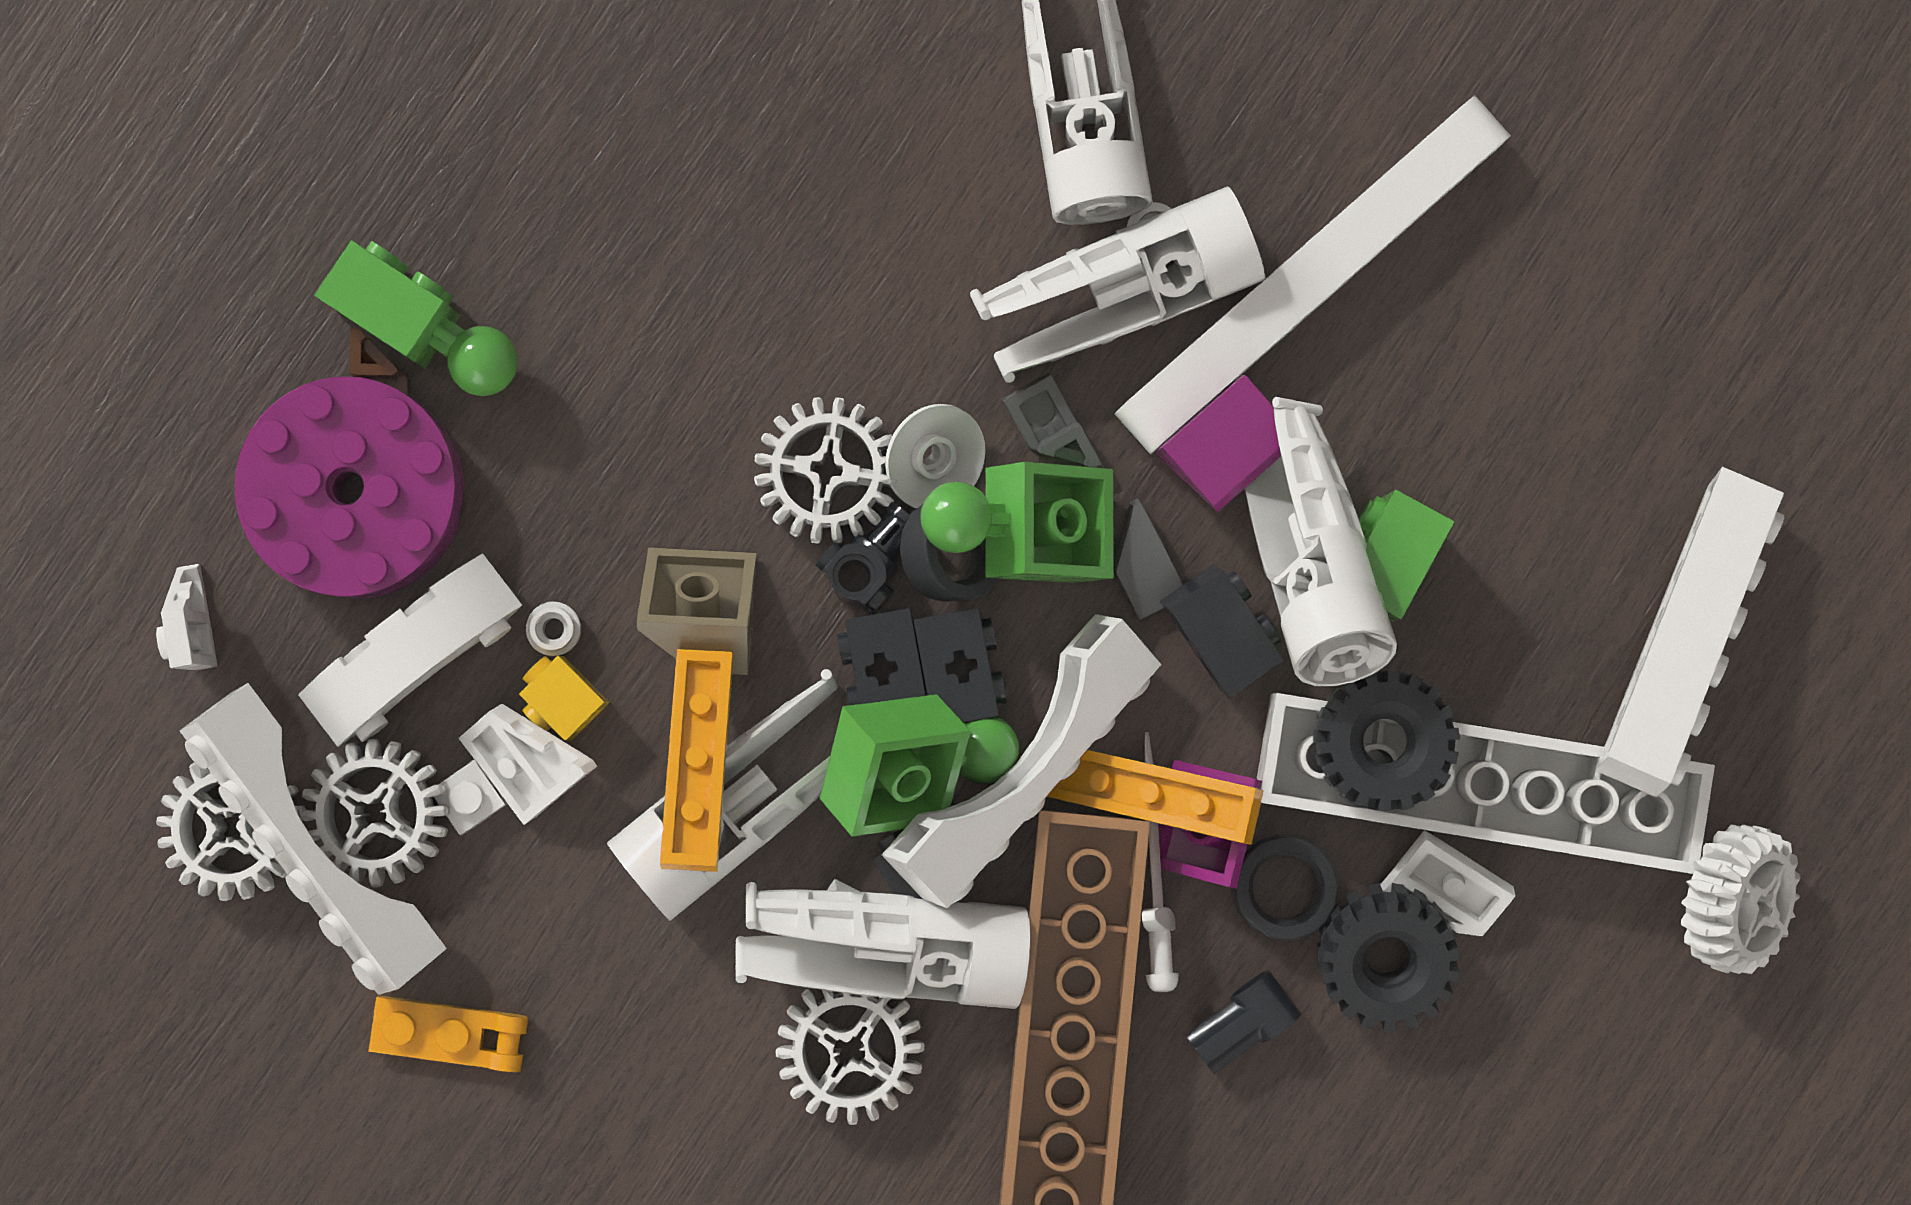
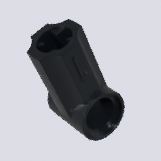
M1265 970L1241 986L1230 996L1231 1002L1210 1015L1185 1035L1213 1074L1220 1071L1259 1041L1265 1043L1276 1037L1301 1016V1012L1270 970Z

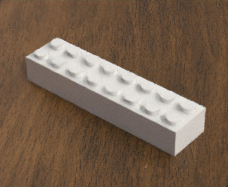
M1280 693L1270 694L1257 779L1262 781L1261 790H1264L1261 803L1694 874L1695 871L1693 862L1701 858L1715 765L1690 761L1680 784L1676 786L1671 783L1658 797H1655L1595 771L1604 749L1602 746L1453 722L1454 728H1459L1460 740L1455 742V751L1459 752L1457 763L1452 764L1448 774L1451 776L1446 784L1440 785L1434 791L1436 795L1406 810H1392L1391 812L1371 810L1360 807V805L1349 802L1341 797L1340 793L1334 787H1330L1323 778L1325 774L1321 766H1317L1314 755L1317 754L1316 742H1313V732L1317 730L1319 722L1317 716L1320 709L1325 707L1328 701ZM1379 719L1373 722L1366 729L1363 738L1367 754L1373 760L1380 763H1390L1397 760L1403 754L1407 742L1403 728L1397 722L1390 719Z

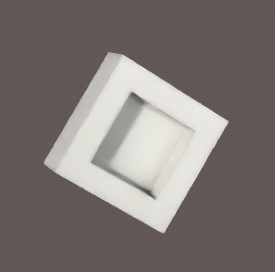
M475 760L441 782L440 784L445 785L446 792L442 795L434 796L439 805L449 806L450 813L446 816L460 836L508 804Z

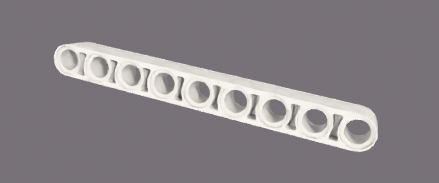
M1473 96L1115 412V415L1142 446L1152 454L1162 443L1193 418L1227 386L1239 378L1506 142L1511 135L1478 98Z

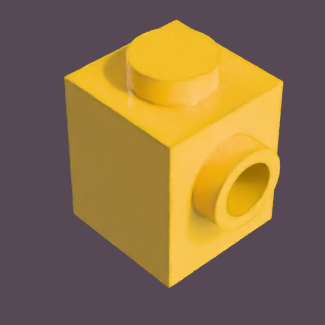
M559 655L552 662L546 656L540 659L522 678L528 685L519 693L528 703L522 710L524 714L534 724L546 731L552 727L565 741H572L610 703L564 656Z

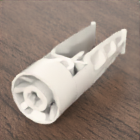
M1022 0L1033 103L1036 111L1052 216L1058 223L1085 225L1118 220L1137 214L1141 210L1147 209L1153 203L1133 77L1116 0H1097L1112 93L1100 95L1093 50L1083 51V48L1072 49L1071 53L1061 55L1068 100L1055 102L1039 0ZM1122 107H1125L1131 141L1113 140L1115 130L1113 114L1121 113ZM1048 120L1051 124L1066 121V150L1056 154L1053 153ZM1087 123L1094 124L1095 131H1098L1097 138L1085 139V131L1082 132V125Z
M1227 186L1126 228L1116 230L1117 233L1081 249H1072L1066 252L1065 256L1032 271H1026L1018 275L1017 278L983 295L978 289H973L970 296L983 320L1019 310L1089 284L1098 306L997 351L994 354V359L1004 380L1008 383L1013 382L1015 379L1013 372L1045 362H1053L1062 359L1066 355L1098 344H1107L1117 337L1149 325L1155 326L1160 322L1264 281V267L1254 236L1232 190ZM1171 260H1173L1174 265H1172L1169 268H1166L1165 265Z
M1275 397L1272 405L1274 407L1275 426L1282 456L1245 488L1265 574L1271 581L1281 616V628L1295 675L1302 682L1314 686H1337L1352 683L1368 677L1386 666L1396 654L1397 642L1382 594L1378 591L1366 552V540L1352 499L1332 448L1316 417L1322 414V406Z
M823 670L821 672V681L792 700L784 703L779 709L747 732L741 734L727 746L724 785L838 689V684L830 670ZM830 756L741 827V831L735 824L777 791V788L759 766L756 765L724 791L719 854L723 853L729 846L732 837L731 830L740 839L741 843L718 861V872L661 869L660 854L665 796L608 841L607 844L641 889L664 916L671 921L750 855L764 846L821 795Z
M749 882L746 884V927L782 936H739L736 938V981L738 983H744L747 980V976L789 985L881 998L904 999L909 997L1016 1009L1020 1005L1027 979L1030 950V922L1028 911L1025 907L978 902H955L949 908L909 895L824 890L757 891L756 883Z

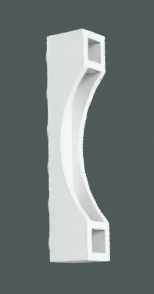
M1095 614L1060 653L1058 678L1049 710L1036 737L1017 763L996 783L971 799L943 810L917 814L883 852L882 856L924 900L949 908L952 903L961 900L971 890L973 879L985 865L998 858L1007 849L1009 838L1020 825L1034 817L1042 809L1045 797L1060 780L1069 777L1078 768L1080 757L1095 740L1104 737L1113 728L1115 717L1127 703L1139 697L1148 688L1150 677L1162 664L1123 619Z
M249 683L229 693L180 730L187 740L185 748L189 756L201 768L209 769L221 785L219 793L223 801L234 812L242 813L254 829L252 836L257 846L268 857L276 858L288 874L286 882L290 890L301 901L310 903L321 918L319 926L322 932L333 944L342 946L354 962L352 969L355 976L366 988L375 990L378 995L397 990L447 949L415 905L387 898L360 885L336 867L315 844L297 814L287 787L282 760V727Z

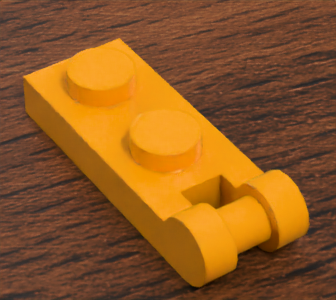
M380 995L376 997L368 1052L484 1067L504 1072H521L523 1055L518 1053L520 1035L526 1034L528 1017L519 1014ZM485 1029L499 1031L496 1050L482 1048Z

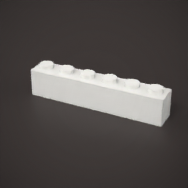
M1724 467L1720 469L1709 483L1595 771L1655 797H1658L1671 783L1676 786L1680 784L1691 760V755L1683 752L1690 734L1696 737L1699 735L1710 711V706L1703 703L1708 687L1716 688L1729 662V657L1722 655L1728 637L1733 640L1737 637L1746 619L1748 609L1741 607V602L1746 590L1751 592L1755 590L1765 570L1766 562L1759 559L1764 543L1771 545L1774 542L1782 526L1785 515L1777 512L1783 497V492Z

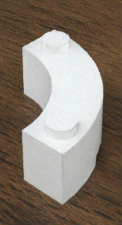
M483 553L429 588L430 591L416 600L404 612L399 609L364 636L366 638L365 641L351 650L344 658H337L299 693L298 696L337 747L356 735L361 742L371 738L388 724L384 715L424 681L479 641H481L484 647H488L511 629L507 620L522 604Z

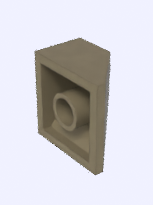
M648 548L636 621L637 630L675 659L677 649L732 652V674L748 675L753 636L756 553Z

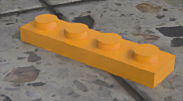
M677 649L660 854L661 869L718 872L733 672L732 652Z
M1086 750L1080 757L1078 768L1069 777L1060 780L1046 797L1251 845L1264 790Z

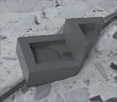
M1047 373L1001 399L1030 449L1037 450L1041 454L1063 458L1093 468L1102 464L1081 425L1074 418L1051 374Z
M1136 499L1129 504L1127 522L1119 543L1115 542L1113 548V559L1115 560L1113 570L1135 615L1141 620L1163 609L1164 607L1160 601L1183 584L1144 507Z

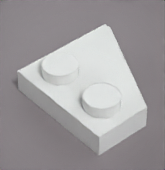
M195 564L178 567L161 611L163 626L158 627L156 631L160 655L164 660L169 659L170 668L201 670L218 667L201 565Z
M504 704L490 710L459 737V740L523 825L536 818L597 767L591 758Z
M1426 830L1422 832L1381 883L1383 892H1391L1392 883L1403 884L1409 895H1412L1414 889L1423 892L1429 904L1435 901L1442 909L1444 917L1448 920L1452 930L1456 933L1483 936L1515 898L1514 886Z

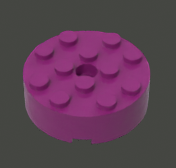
M331 377L304 384L279 398L260 416L250 430L241 449L235 474V501L238 516L248 541L261 559L277 574L301 588L340 598L363 599L383 596L412 584L426 574L441 559L457 532L460 523L459 517L462 507L463 490H465L462 464L457 449L438 419L423 405L403 392L384 383L360 377ZM353 475H360L364 483L363 493L355 503L347 504L342 500L341 486L345 481L344 479Z

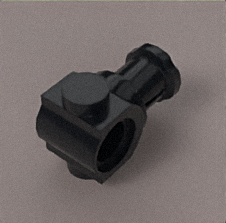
M893 502L888 507H884L887 513L866 537L858 534L849 544L844 546L834 542L815 565L831 581L833 592L839 600L848 605H859L864 611L867 610L872 615H875L894 593V590L887 585V582L898 571L895 560L901 555L902 530L910 517L907 512ZM896 529H899L893 535V537L886 543V545L882 546L885 543V541L892 535V533ZM860 565L870 573V582L862 591L850 592L839 583L842 571L848 566Z

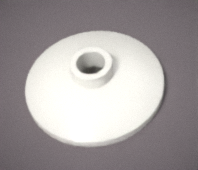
M934 404L913 412L898 426L888 445L885 464L886 474L890 479H897V483L890 480L892 490L906 504L918 508L924 503L930 492L942 484L965 482L974 486L984 465V437L973 417L958 407L947 404ZM932 445L930 456L923 460L926 449Z

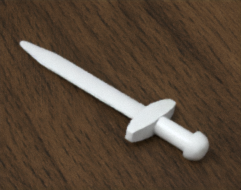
M1145 732L1144 763L1153 765L1149 733ZM1150 821L1148 842L1153 908L1142 910V923L1149 932L1151 974L1146 975V979L1153 991L1168 992L1174 990L1177 986L1179 976L1178 973H1173L1170 931L1175 930L1176 926L1172 910L1163 907L1158 823Z

